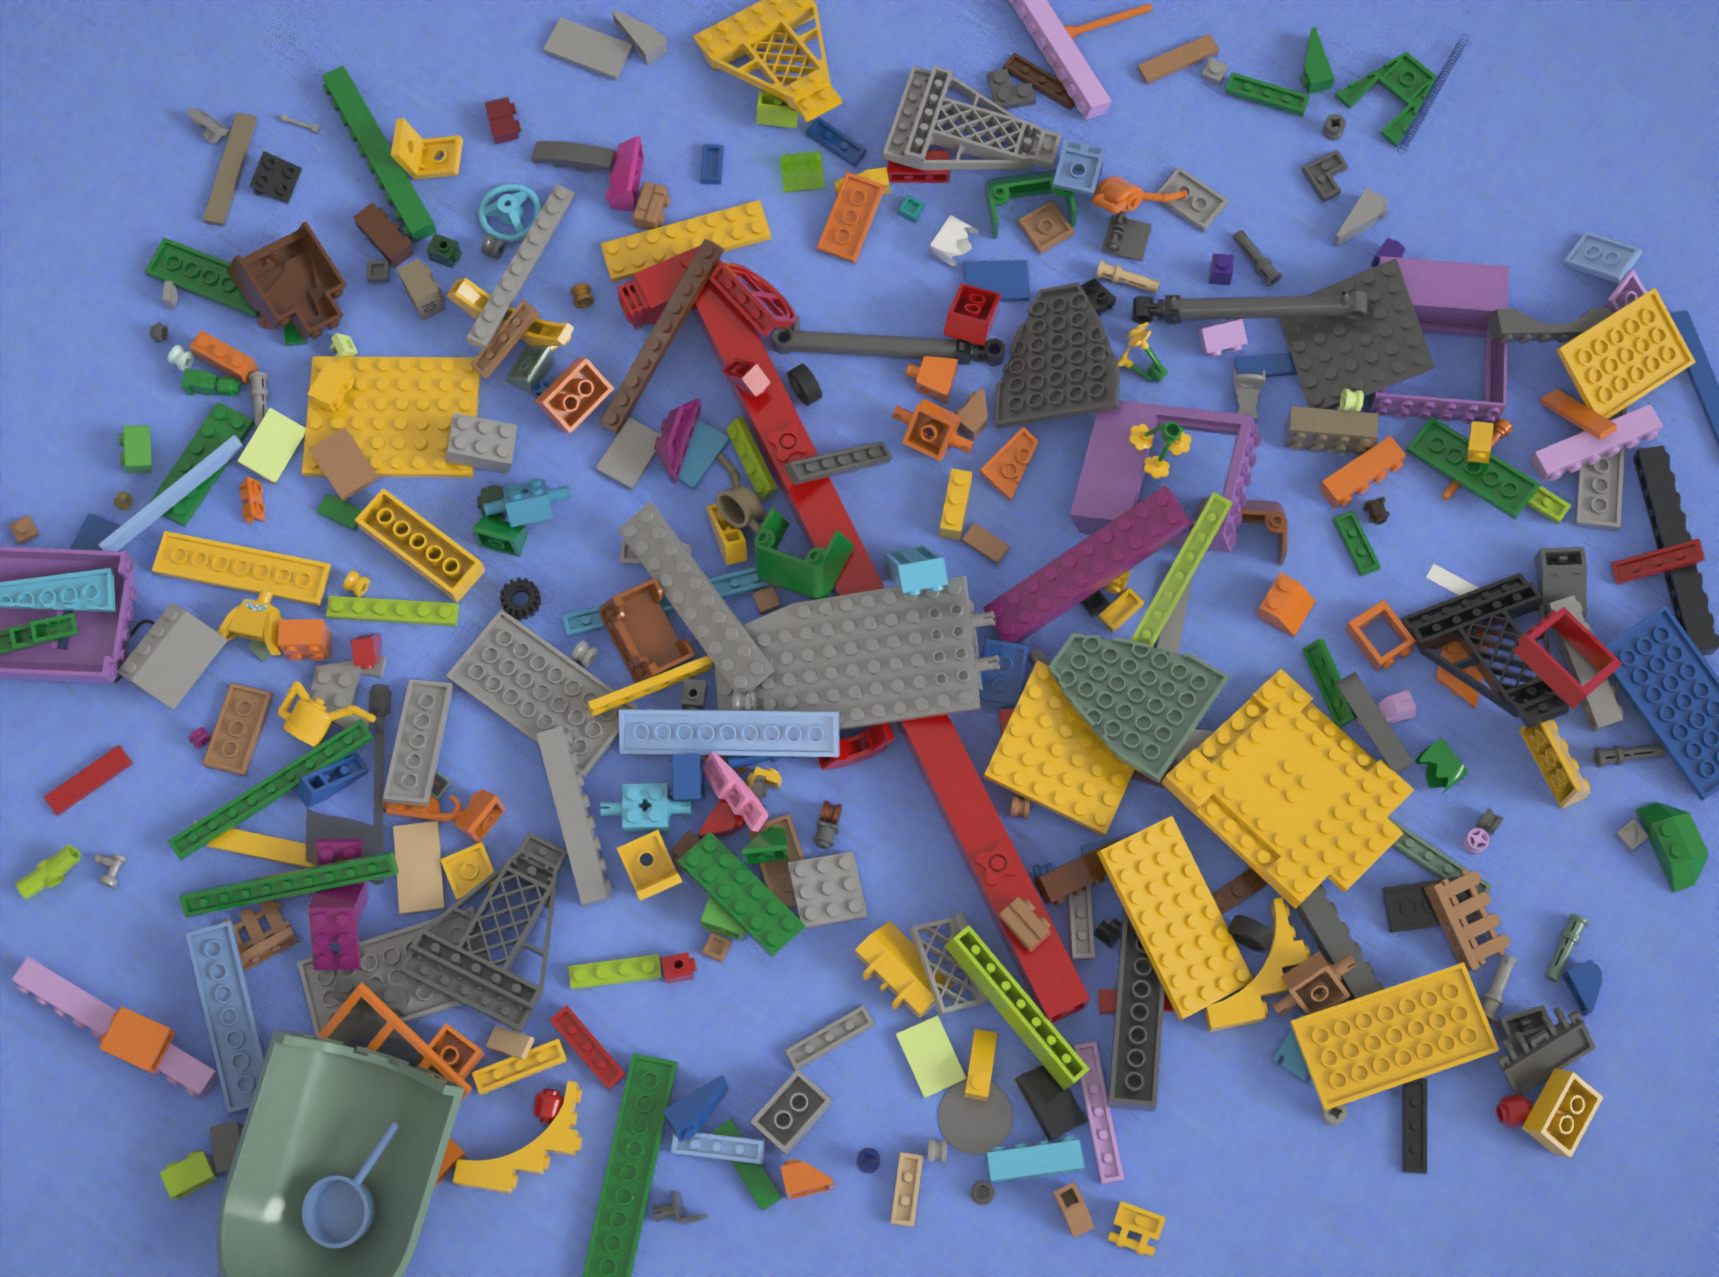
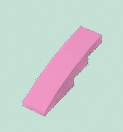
M711 752L701 767L717 797L719 799H726L735 815H742L750 830L758 832L769 814L738 774L715 752Z

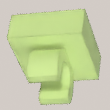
M336 333L331 337L333 344L330 345L329 349L337 351V354L334 355L336 358L354 357L358 354L350 336Z

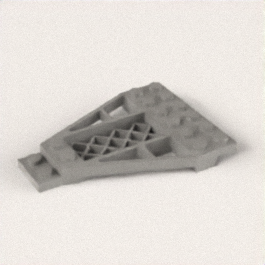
M912 66L883 151L882 159L920 170L1030 169L1032 164L1052 170L1061 134L1044 130L1034 123L1015 117L952 76L953 71L933 66L932 71ZM953 87L973 100L974 104L970 105L946 98L948 88ZM977 104L981 105L985 109L977 107ZM960 120L962 125L956 126L954 121ZM947 124L950 129L944 131L941 126ZM980 126L982 131L976 132L974 127ZM967 130L970 135L964 137L961 132ZM999 131L1002 136L996 138L993 133ZM987 136L990 141L984 143L981 138ZM1018 137L1017 143H1015L1013 139ZM1007 142L1009 147L1003 148L1001 143ZM931 144L957 151L956 160H926L925 158ZM965 153L986 160L959 159L961 154Z

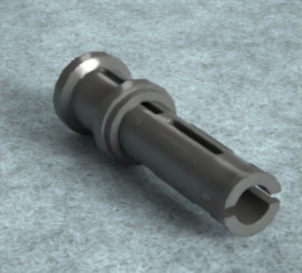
M1243 230L1234 234L1232 239L1254 264L1255 272L1261 274L1265 279L1267 287L1276 284L1281 279L1282 274L1277 272L1271 265L1272 261L1260 253Z
M1660 743L1622 748L1618 745L1610 749L1601 750V748H1595L1593 753L1594 762L1598 768L1607 764L1618 766L1623 764L1624 761L1665 756V750Z

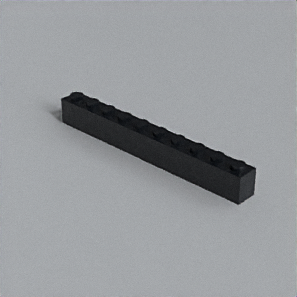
M1664 445L1638 449L1633 456V461L1657 550L1691 541V534L1687 532L1685 525L1686 515L1681 511L1680 507L1681 497L1679 492H1676L1674 485L1675 475L1671 472L1669 466L1670 456L1665 452ZM1696 564L1663 572L1675 618L1703 656L1712 655L1719 648V637L1714 632V618L1709 613L1707 606L1708 596L1702 588V574L1698 572Z

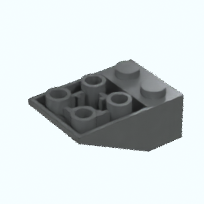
M1584 547L1540 548L1534 560L1538 591L1543 597V608L1549 603L1575 595L1576 600H1579L1582 605V616L1586 618L1587 564Z
M1541 1005L1497 1020L1495 1026L1501 1041L1507 1039L1512 1044L1514 1050L1519 1048L1514 1037V1033L1518 1031L1524 1037L1528 1047L1531 1048L1528 1039L1544 1029L1546 1030L1541 1016L1545 1014L1548 1016L1545 1006Z

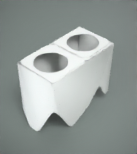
M950 215L931 242L930 255L955 267L957 263L952 259V256L963 255L972 249V245L967 239V232L979 234V231Z

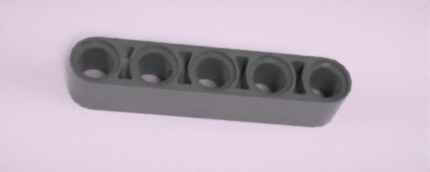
M1353 672L1338 681L1336 685L1390 769L1395 773H1399L1414 764L1357 673Z

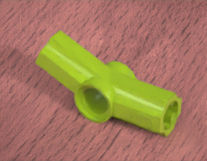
M65 845L52 858L41 861L36 866V870L15 883L19 893L24 899L28 900L46 887L51 888L60 884L65 879L64 874L80 861V852L72 845Z

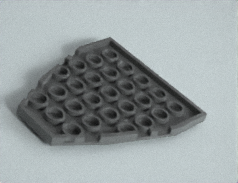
M1078 282L1040 289L1035 296L1034 303L1027 311L1029 314L1025 323H1021L1009 352L1011 354L1008 364L1004 365L1002 381L998 382L996 386L994 425L997 429L1119 409L1120 370L1101 319L1083 288Z

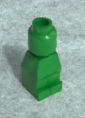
M185 369L181 388L186 395L194 396V393H200L204 396L218 394L234 396L235 394H240L241 382L236 381L233 377L221 376L217 378V376L204 370Z

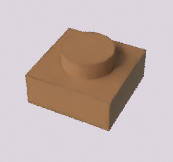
M29 515L9 525L20 545L40 536Z

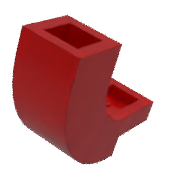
M890 724L873 725L860 734L840 739L839 757H817L821 770L849 766L869 759L888 749L887 745L895 740Z

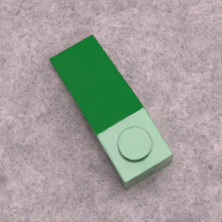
M1312 27L1310 31L1303 73L1300 77L1301 85L1303 88H1306L1308 95L1329 90L1334 82V76L1316 27Z

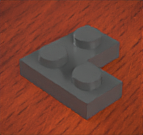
M1008 69L987 72L992 99L995 104L1005 110L1035 105L1036 99L1032 83L1011 86Z

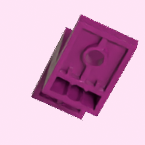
M363 838L317 839L315 842L318 866L335 863V858L342 857L345 860L364 857ZM366 881L315 892L308 907L314 970H360L361 956L358 922L368 901ZM337 943L341 946L342 950L334 951L331 949L330 944Z

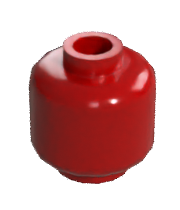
M545 1088L542 1089V1092L536 1094L533 1114L540 1118L539 1122L552 1123L563 1105L564 1096L560 1095L559 1090Z
M1521 1094L1501 1098L1496 1106V1114L1499 1121L1507 1127L1524 1125L1533 1105L1530 1100H1527Z

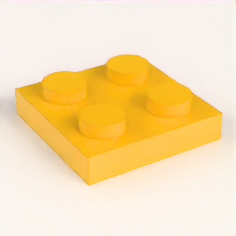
M483 842L440 859L457 901L495 872ZM495 880L491 882L484 890L491 888Z

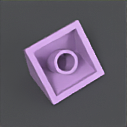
M1634 269L1628 271L1603 307L1610 308L1612 314L1647 292Z

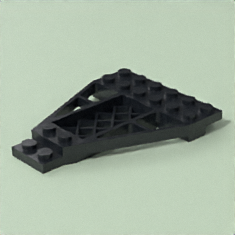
M1521 573L1401 618L1402 624L1415 639V645L1422 655L1515 718L1520 717L1527 728L1569 713L1568 704L1538 675L1536 677L1524 675L1525 670L1533 671L1524 661L1513 659L1515 654L1513 650L1519 645L1517 640L1523 635L1513 619L1533 611L1538 612L1539 620L1545 617L1542 595L1532 582L1528 583ZM1499 624L1504 626L1503 630L1492 628ZM1546 631L1535 641L1542 639L1544 649L1551 655L1548 633ZM1478 632L1484 633L1482 638L1473 636V634ZM1488 634L1499 637L1498 642L1486 639ZM1505 638L1513 640L1515 643L1512 646L1504 644L1502 641ZM1457 641L1469 657L1451 663L1433 651V649ZM1486 646L1495 650L1493 653L1482 651V648ZM1499 650L1510 652V655L1505 657L1497 655ZM1498 662L1506 665L1504 669L1493 667V663ZM1475 666L1490 688L1461 669ZM1509 666L1522 668L1520 673L1508 670ZM1495 675L1501 676L1500 680ZM1505 677L1517 680L1515 685L1504 683L1503 681Z

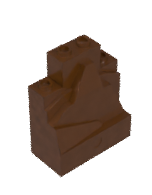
M306 221L301 224L297 231L243 258L240 255L235 256L226 270L254 311H260L272 328L278 325L283 327L292 321L303 340L310 337L315 339L323 334V330L327 328L332 330L339 326V321L344 316L334 300L344 294L343 290L347 284Z

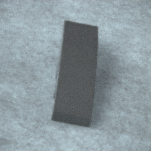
M536 141L531 160L534 163H553L556 167H574L577 171L611 170L616 151L587 144Z

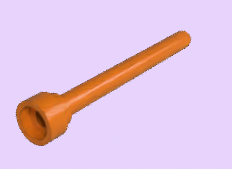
M1145 4L1080 26L1066 25L1064 28L1072 40H1074L1078 34L1150 12L1153 7L1151 4Z
M1500 418L1495 423L1491 448L1500 438L1508 436L1513 430L1512 425L1507 420ZM1453 481L1443 492L1442 498L1444 500L1450 499L1460 485Z

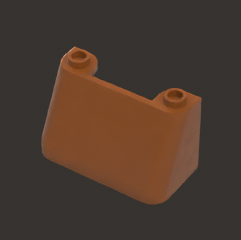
M656 578L611 597L599 608L600 617L635 683L664 673L696 656L692 643L686 639L678 640L659 603L663 598L664 590Z

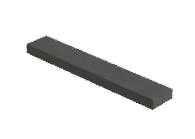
M881 441L788 462L784 467L794 485L886 464L892 460V457Z

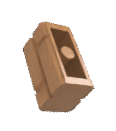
M643 182L632 217L635 227L651 230L664 224L665 213L663 212L665 207H669L671 202V195L668 194L666 186Z
M1018 897L999 914V918L1021 943L1032 952L1051 935L1048 929L1051 925L1043 916L1038 918L1034 914L1035 907L1027 898L1023 901Z

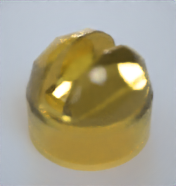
M121 491L115 496L114 505L116 508L128 510L131 507L132 496L130 493Z

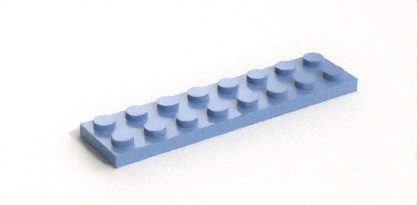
M228 921L185 934L227 1113L250 1107L265 1057L233 923Z

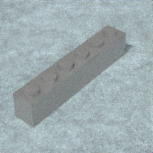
M1575 595L1549 603L1544 608L1548 615L1552 610L1558 612L1562 607H1565L1591 632L1589 623L1584 621L1582 616V605L1579 600H1576ZM1552 626L1570 675L1584 686L1599 671ZM1608 679L1581 702L1592 731L1617 724L1624 720L1623 708L1619 703L1617 704L1614 696L1616 694L1615 688L1611 682L1609 683Z

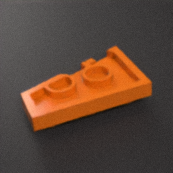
M1023 426L980 469L979 473L1010 501L1039 440Z

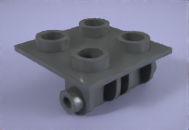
M1126 212L1112 215L1101 252L1142 262L1152 225L1128 219Z

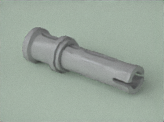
M265 372L249 374L252 387L250 396L253 399L255 431L267 413L266 399L269 396V391L266 389L268 374Z
M1503 954L1489 992H1486L1482 997L1484 1000L1482 1008L1489 1024L1496 1023L1497 1019L1495 1016L1498 1008L1503 1004L1502 995L1513 966L1516 963L1514 957L1510 956L1508 960V955Z

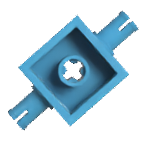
M533 478L526 483H511L507 487H502L504 493L502 500L483 503L486 517L505 512L508 514L510 526L515 527L552 519V502L571 499L569 485L549 489L546 486L545 479Z

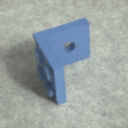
M1065 139L1053 187L1094 196L1098 177L1102 175L1106 148L1089 147L1087 143L1081 142L1080 145ZM1072 170L1083 171L1084 173L1082 175H1075Z

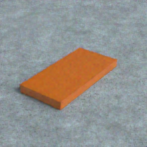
M846 172L817 245V250L856 264L886 186Z

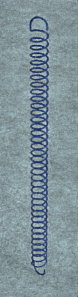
M1459 40L1457 42V45H1455L1452 54H1450V57H1454L1457 59L1459 58V55H1461L1460 52L1462 51H1458L1456 49L1459 48L1462 50V48L1458 46L1460 45L1463 47V45L1459 43ZM1448 58L1445 63L1446 68L1443 67L1438 78H1443L1446 81L1447 78L1442 75L1449 76L1452 69L1447 68V66L1454 67L1457 60ZM1429 93L1427 95V98H1425L1424 102L1428 101L1426 99L1430 97ZM1423 102L1417 116H1415L1411 123L1412 125L1408 128L1409 133L1406 132L1407 135H1416L1415 132H1417L1418 126H1421L1420 123H1422L1417 121L1416 119L1418 118L1416 117L1420 116L1423 119L1419 118V120H1424L1427 113H1423L1421 108H1427L1428 110L1424 109L1427 112L1431 106L1427 107L1425 106L1426 103ZM1415 125V126H1417L1418 128H1415V127H1414V129H1416V131H1414V130L1411 129V128H1413V127H1411V126ZM1405 134V137H1403L1404 142L1401 141V143H1402V144L1405 143V144L1408 145V144H1410V143L1405 142V140H1407V141L1410 142V141H1412V138H1414V136H1413V137H1410V136H1409V138L1411 139V140H1409V139L1406 138V137H1408V136H1406V134Z

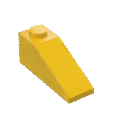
M716 504L706 506L720 553L726 565L746 561V540L740 528L729 524L720 514Z
M974 1030L964 1098L987 1102L997 1032Z

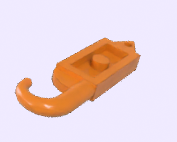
M449 796V800L455 803V809L451 813L440 812V803L433 797H430L428 807L382 803L384 801L383 797L376 800L386 810L388 815L430 821H453L462 810L459 799L454 796Z

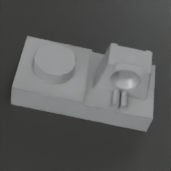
M194 107L188 109L186 114L193 118V123L200 127L206 126L203 138L208 142L216 144L221 136H229L231 130L202 109Z

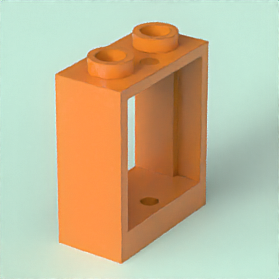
M1382 600L1348 622L1345 628L1376 671L1382 667L1384 669L1389 668L1395 663L1394 659L1399 656L1404 658L1413 651L1412 647L1416 642L1385 600ZM1384 616L1404 643L1381 657L1361 629L1379 617Z

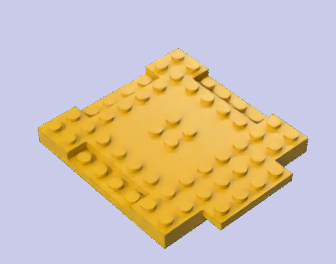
M1280 669L1198 748L1191 751L1164 777L1162 784L1296 909L1327 877L1345 893L1401 837L1403 832L1388 817L1410 796L1414 789L1381 759L1376 762L1312 703L1314 698Z

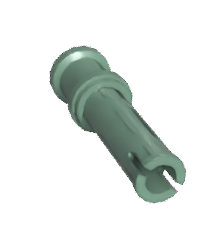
M1569 914L1568 918L1570 920L1566 929L1560 934L1562 940L1544 975L1553 982H1559V978L1574 946L1580 943L1581 933L1584 927L1589 924L1588 920L1577 914Z

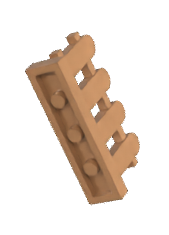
M1465 869L1460 871V877L1450 882L1447 878L1442 880L1441 883L1431 884L1424 889L1458 964L1464 962L1467 971H1474L1480 968V965L1486 963L1485 958L1495 953L1498 956L1505 954L1504 949L1510 945V939L1505 934H1496L1494 928L1500 924V917L1495 913L1487 914L1485 906L1490 904V895L1486 892L1478 893L1475 885L1481 881L1480 874L1476 871L1468 873V870ZM1468 889L1471 897L1459 903L1455 895ZM1478 911L1481 918L1468 924L1465 916ZM1487 932L1490 939L1478 945L1475 937Z
M274 900L261 902L263 910L256 914L252 909L246 908L240 915L242 921L236 925L233 923L244 972L300 942L297 934L291 928L290 921H284L279 911L283 908L280 901L277 903ZM265 917L272 928L266 932L263 931L259 920ZM226 919V920L222 921L221 923L228 922V921H231V920ZM246 928L251 938L246 943H243L239 935V931Z

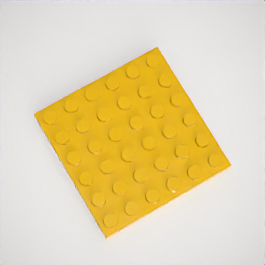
M1037 660L983 777L1099 835L1105 836L1135 769L1123 763L1114 755L1074 710L1049 672L1048 665Z

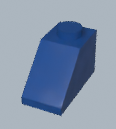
M1591 959L1562 974L1583 1016L1594 1011L1603 982L1599 966L1594 964Z

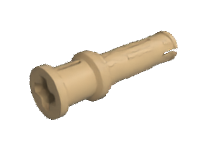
M1104 260L1100 261L1095 278L1102 277L1112 280L1114 284L1121 282L1156 294L1160 281L1123 270V267L1120 265L1113 266L1104 263Z

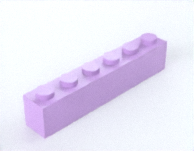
M1649 404L1611 420L1617 425V430L1601 440L1584 431L1536 451L1530 461L1541 481L1557 480L1563 473L1578 471L1582 468V465L1587 463L1593 465L1604 456L1612 457L1618 454L1623 448L1631 449L1637 446L1640 441L1655 439L1663 425L1652 405Z

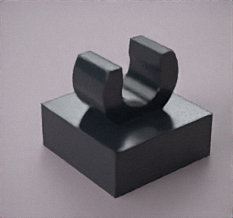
M1115 918L1110 924L1103 920L1096 928L1094 936L1111 949L1121 936V933L1118 932L1121 923Z

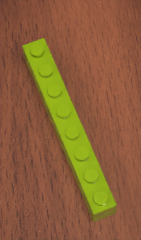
M970 925L944 946L1063 1090L1073 1085L1090 1070Z

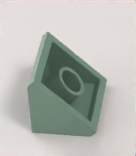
M526 346L505 381L534 395V385L544 379L555 362L551 348L548 346Z

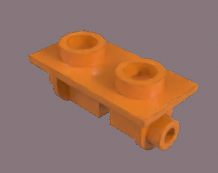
M246 476V481H242L239 486L241 501H248V503L242 505L243 519L246 523H253L254 519L264 522L265 507L262 498L263 489L261 482Z

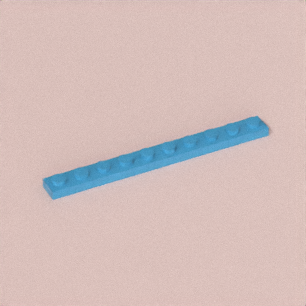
M756 567L709 578V581L723 599L774 586L764 582L757 576ZM663 594V598L659 603L664 613L676 611ZM600 606L562 615L568 638L605 629L606 627L599 613Z

